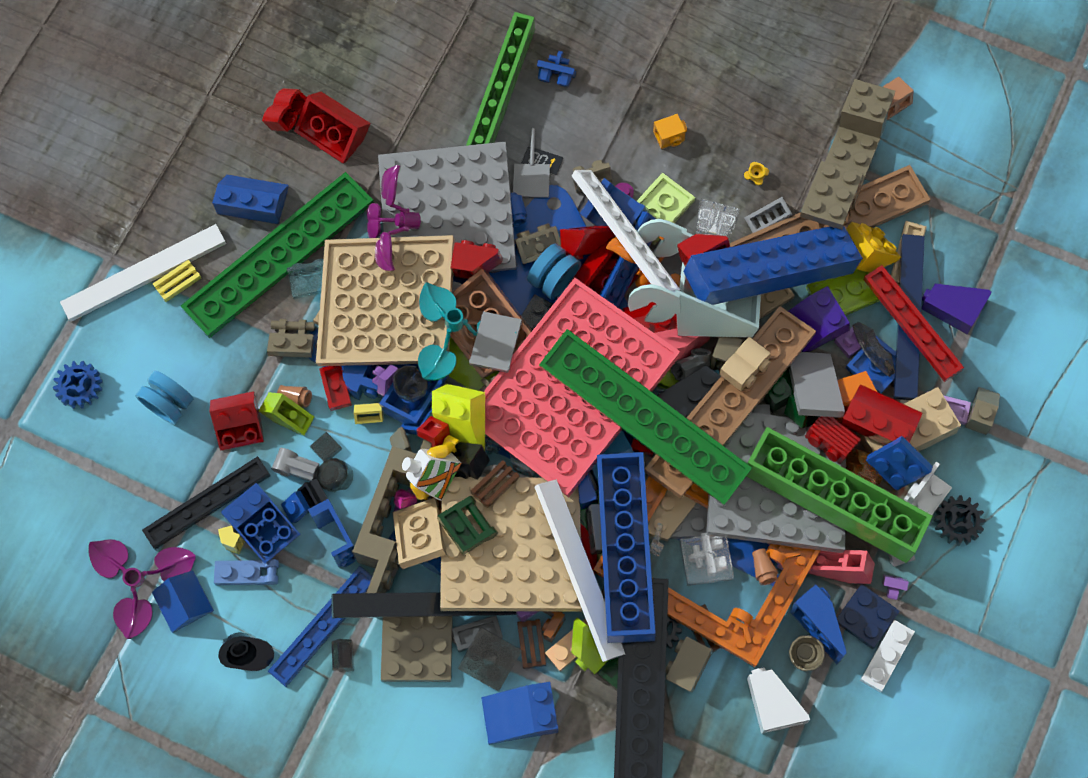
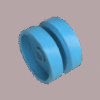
M554 243L535 261L529 271L527 281L536 288L542 287V293L551 300H554L568 287L569 282L580 269L581 262L572 255L566 256V250Z
M154 370L147 379L150 387L142 386L135 397L154 414L174 425L182 415L179 408L187 409L194 398L173 379Z

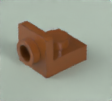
M543 611L552 617V619L548 618L542 627L544 639L552 643L566 620L565 614L559 611Z

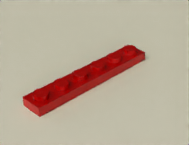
M883 265L864 276L863 280L944 382L964 369V366Z

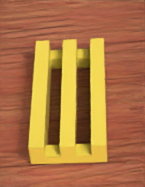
M187 260L154 282L153 286L164 301L167 302L200 280L201 276L191 262ZM192 273L194 274L193 276L182 282L183 279H185ZM174 285H175V286L178 285L177 287H175L174 289H172V290L169 291L168 293H166V294L164 293V292H166L168 289H170L171 287H173Z

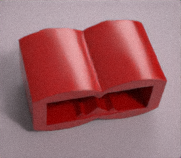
M281 89L276 94L273 105L265 111L262 121L270 130L288 132L295 125L298 115L301 114L307 97L300 89Z

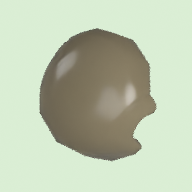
M800 636L791 644L789 650L790 660L795 667L802 671L816 670L823 664L825 648L813 636Z

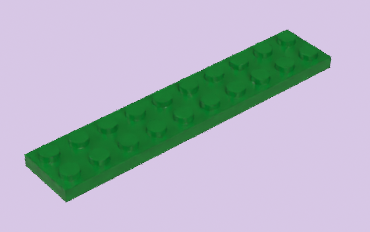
M346 172L343 173L181 305L182 310L210 339L325 244V240L333 238L366 211L369 205L374 203L373 199Z
M566 329L539 364V367L723 506L752 469L751 466L568 329Z

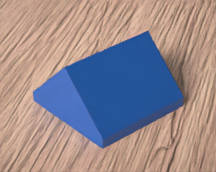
M193 570L168 578L152 591L172 633L214 611Z

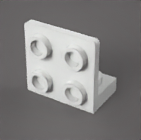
M935 462L931 473L921 477L913 484L903 499L933 515L952 489L950 485L934 475L940 465L938 462Z

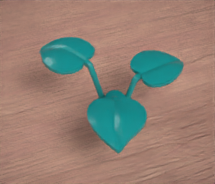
M426 282L421 290L419 299L421 314L431 322H436L443 317L447 328L443 349L438 345H429L424 347L418 356V366L422 378L434 381L448 376L456 366L455 354L446 351L451 332L461 330L463 325L474 336H477L478 332L469 325L467 319H463L462 311L456 308V298L452 292ZM481 320L477 323V331L479 329Z

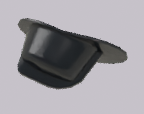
M237 632L223 639L218 658L220 663L228 668L259 671L271 664L274 659V650L267 641L252 638L246 633Z

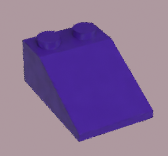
M828 286L808 296L788 311L816 330L814 337L801 352H811L850 331V322Z

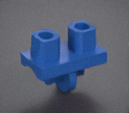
M558 51L557 56L549 55L548 61L555 62V64L538 60L539 81L550 83L551 75L555 73L559 74L557 85L569 87L572 78L576 76L574 68L561 65H569L570 59L563 58V51Z

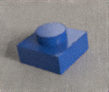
M301 491L294 492L281 504L291 523L298 522L310 509Z

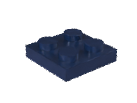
M861 584L838 615L837 621L839 626L873 649L900 611Z

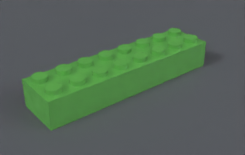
M766 427L747 462L752 469L746 477L905 563L916 553L933 517L931 514L769 427Z

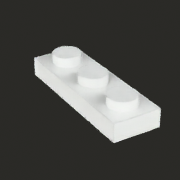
M893 620L860 681L881 693L915 631Z

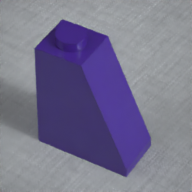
M935 283L931 290L926 289L923 294L922 301L924 303L921 309L968 334L992 291Z

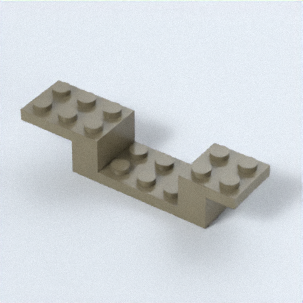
M857 79L854 80L841 112L838 131L825 162L821 161L802 207L800 217L841 230L843 229L850 209L853 210L884 132L888 112L895 96V90Z
M424 439L420 449H430L432 443ZM394 446L391 448L352 551L358 563L375 568L367 593H385L386 589L390 590L394 577H392L393 570L399 567L397 544L395 541L381 537L384 526L381 525L384 517L388 518L390 514V501L396 495V491L399 490V484L397 483L410 486L411 482L406 478L407 471L402 469L404 459L406 457L414 459L417 454Z

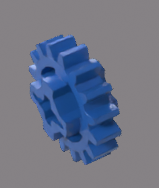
M72 361L71 367L65 364L64 371H57L60 377L53 379L58 384L53 386V390L58 392L55 396L65 406L69 404L73 409L76 407V404L81 409L84 408L85 402L92 405L90 399H98L99 397L96 392L102 391L101 386L98 385L103 383L101 377H98L100 373L97 369L94 370L92 364L86 365L84 361H81L79 365Z

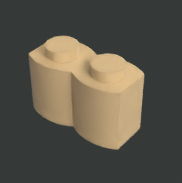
M749 337L722 366L720 376L740 391L745 387L750 388L756 380L755 375L759 371L764 372L770 365L771 353Z

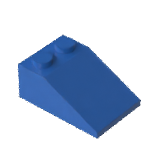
M814 585L794 603L790 613L811 636L823 644L825 652L837 665L847 654L832 601L830 600L831 596L823 587L819 588L817 585Z
M550 682L526 685L481 697L488 744L558 733Z

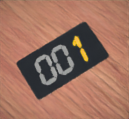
M527 147L521 164H530V147ZM535 148L534 164H550V173L557 175L563 157Z

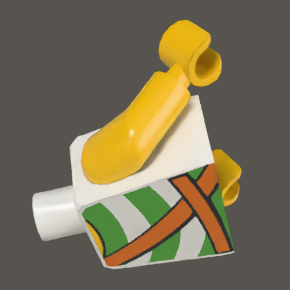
M448 435L444 439L443 445L431 447L430 449H420L414 459L409 457L404 459L402 469L407 471L406 478L411 482L410 488L417 499L428 500L429 495L440 501L442 500L461 465V462L451 453L456 452L455 445L460 440Z

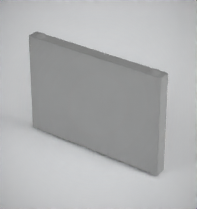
M483 311L471 358L469 359V365L508 373L522 325V319Z

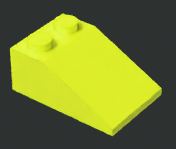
M450 384L433 390V417L447 423L450 435L460 440L459 442L481 444L485 450V392Z

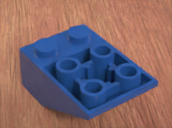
M257 483L221 511L223 517L241 535L243 540L264 564L301 535Z

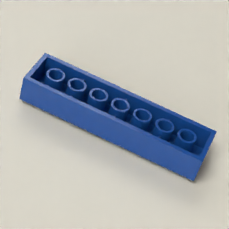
M829 226L691 255L683 272L697 299L715 305L853 274L863 258L845 226H843L842 230Z
M643 452L597 455L607 643L655 641Z

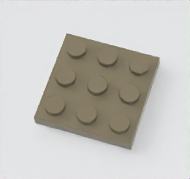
M453 616L383 617L381 682H451Z

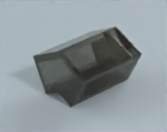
M351 639L332 641L333 671H354V649Z

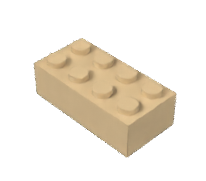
M939 387L905 403V405L923 413L910 441V444L918 452L956 434L961 426ZM856 432V435L861 438L860 442L868 455L885 446Z

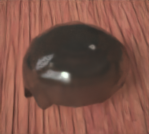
M403 366L393 376V386L396 394L407 402L418 401L425 396L429 388L428 381L422 378V374L416 366Z
M338 458L327 459L317 469V480L320 486L329 492L346 490L353 481V470L348 463Z

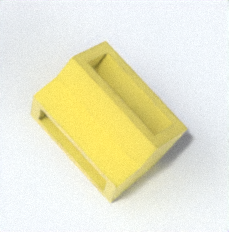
M379 403L354 405L355 424L383 422L384 412ZM379 413L377 416L359 417L362 414Z
M233 526L218 529L220 541L225 549L239 555L245 543L241 535L237 534Z

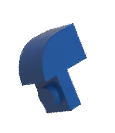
M346 365L343 368V379L348 392L359 401L362 393L372 399L377 397L382 399L384 397L377 393L378 385L374 384L372 379H369L372 371L371 365Z

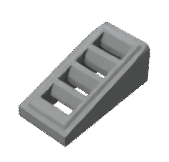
M783 197L744 218L752 233L793 215ZM781 208L783 215L780 216L776 209ZM769 212H773L776 219L772 220ZM765 215L769 223L765 224L761 216ZM756 218L761 225L758 229L753 221Z

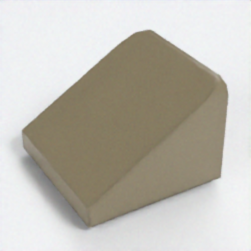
M403 427L398 428L390 437L391 446L412 452L405 429Z

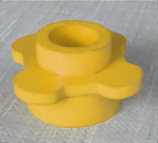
M752 162L749 170L744 173V178L755 182V185L759 186L763 184V179L765 176H768L769 170L761 163Z

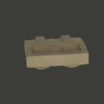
M287 319L271 321V329H279V332L269 334L268 356L312 358L314 336L313 334H306L307 330L315 331V323L299 319V322L287 321ZM287 330H298V334H289Z

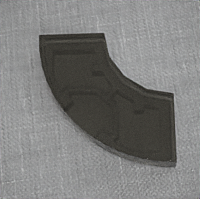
M860 322L852 325L855 336L870 361L887 376L893 375L895 369L892 355L881 346L874 330Z

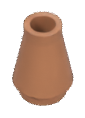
M280 385L277 393L284 394L300 407H308L312 399V392L307 387Z
M758 549L754 551L752 555L756 580L759 581L760 585H768L777 581L778 571L767 555L766 550Z

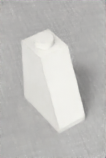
M758 668L751 671L752 674L748 676L747 681L761 734L809 722L810 718L807 712L773 670L766 671L765 668Z

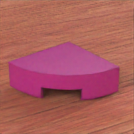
M403 489L396 491L394 504L400 509L417 503L415 495Z

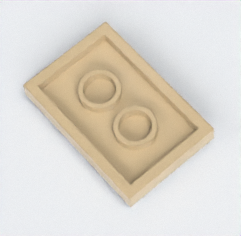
M436 498L393 512L398 561L402 569L446 555L441 523L437 519L440 510Z

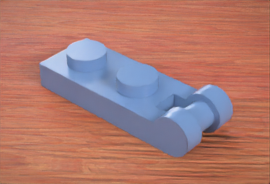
M271 559L266 564L262 560L215 561L214 584H278L276 569L279 568V560ZM262 569H267L266 576H261Z

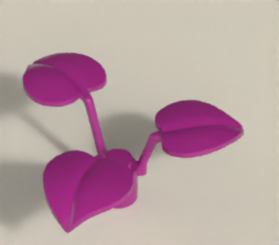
M398 165L384 172L381 181L382 198L386 199V205L401 212L397 213L395 218H380L381 208L379 204L372 203L367 209V232L369 238L379 237L380 222H395V225L399 226V229L383 232L380 235V240L376 242V263L381 269L386 271L395 270L392 262V240L390 235L403 231L408 232L409 229H419L421 224L419 212H409V208H403L394 204L400 169Z
M108 539L89 543V557L95 571L103 577L113 578L120 569L123 572V582L131 587L133 599H121L113 610L114 621L127 639L142 633L152 619L153 610L151 603L145 599L138 600L136 588L143 584L144 576L160 573L161 579L165 581L170 577L191 571L196 559L195 554L187 549L169 547L161 550L155 556L154 562L158 568L157 570L142 572L136 568L126 569L122 566L129 557L128 550L122 542Z

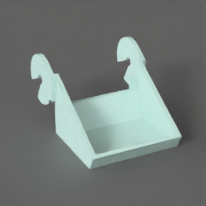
M663 219L650 220L642 224L638 229V234L645 243L654 241L657 237L664 238L653 252L656 257H669L678 253L677 244L693 236L687 232L686 228ZM683 262L680 279L681 291L675 290L673 292L661 286L649 284L634 289L629 295L628 307L630 312L648 306L650 302L656 303L645 317V322H664L671 319L674 314H677L678 336L753 337L759 329L761 294L715 305L697 299L683 272L685 269Z

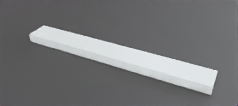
M575 170L572 174L573 179L649 282L673 292L675 290L681 291L591 170Z
M215 224L60 301L69 321L72 322L168 274L185 261L189 260L192 262L225 245L226 242Z
M557 479L536 485L535 490L602 661L605 662L624 655L625 652L621 643H607L605 601Z

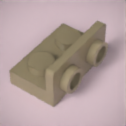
M547 223L538 226V231L530 233L529 230L517 234L518 238H515L514 241L522 264L537 260L554 243L561 246L556 226L550 227V224Z

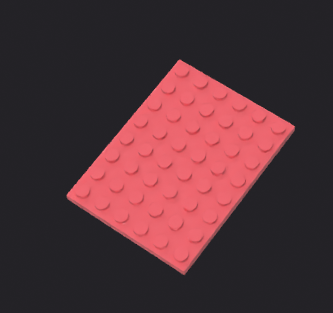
M576 278L572 280L513 354L509 372L500 371L484 391L485 435L547 482L557 479L561 492L568 498L596 464L597 455L603 454L622 428L539 367L541 361L566 329L570 330L651 392L681 355L679 350Z

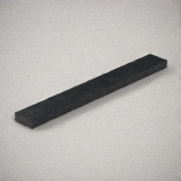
M441 592L331 594L332 618L516 615V611H440Z

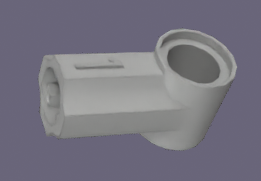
M280 448L271 469L283 476L289 477L292 475L312 481L317 478L320 464L300 457L289 449Z

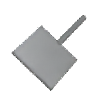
M532 128L530 164H514L513 192L522 195V197L549 198L550 164H534L535 128Z

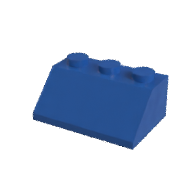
M226 175L217 184L212 203L217 214L279 224L289 185Z
M404 364L379 405L386 415L399 422L417 425L432 402V391L442 387L448 376L440 380H425L422 378L418 364Z

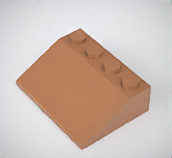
M484 269L479 270L452 292L456 298V308L462 311L463 319H467L469 325L476 332H478L477 323L481 320L483 311L522 319L514 353L532 332V329L490 274ZM463 325L461 330L451 332L450 336L469 360L476 336ZM473 366L482 378H486L497 371Z

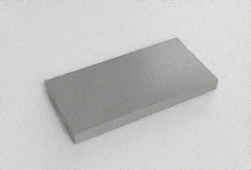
M801 352L788 367L798 415L843 418L845 409L831 354Z

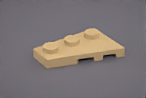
M667 490L650 519L648 525L649 536L668 541L697 502L685 495L680 499Z

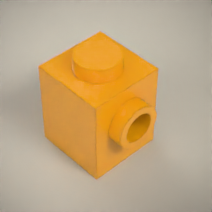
M678 114L654 122L653 132L660 148L675 147L685 141L687 126L684 120H680Z

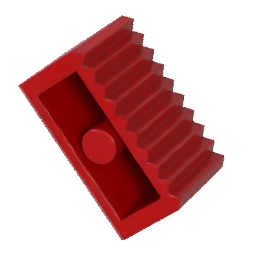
M820 416L813 423L805 435V438L808 439L812 446L819 447L831 461L841 464L861 440L860 437L834 417Z

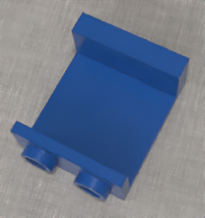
M604 178L601 184L632 226L635 227L642 212H649V209L619 190L607 179ZM588 200L579 214L596 226H608L590 200Z
M329 499L308 509L318 529L335 521L346 541V545L331 552L338 567H347L356 561L352 552L354 545Z

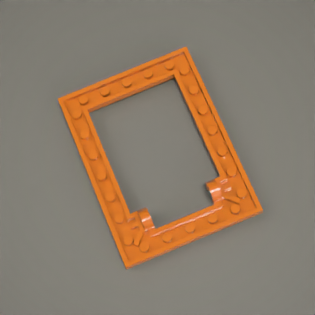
M650 476L645 482L648 522L668 490ZM693 483L684 495L708 509V493ZM769 544L766 553L771 560L778 563L776 567L782 571L755 619L748 612L740 608H734L728 620L725 621L669 587L667 616L756 667L820 550ZM601 556L593 572L604 578L603 556Z

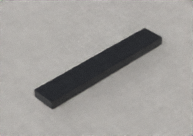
M257 456L148 525L142 531L155 550L242 495L255 483H261L270 477V474Z

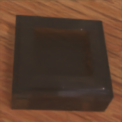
M327 432L310 445V448L325 464L342 450L341 446Z

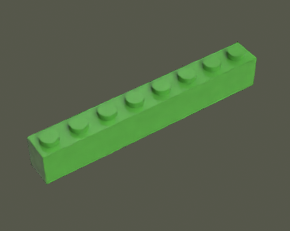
M514 12L466 146L495 143L535 31L534 17Z

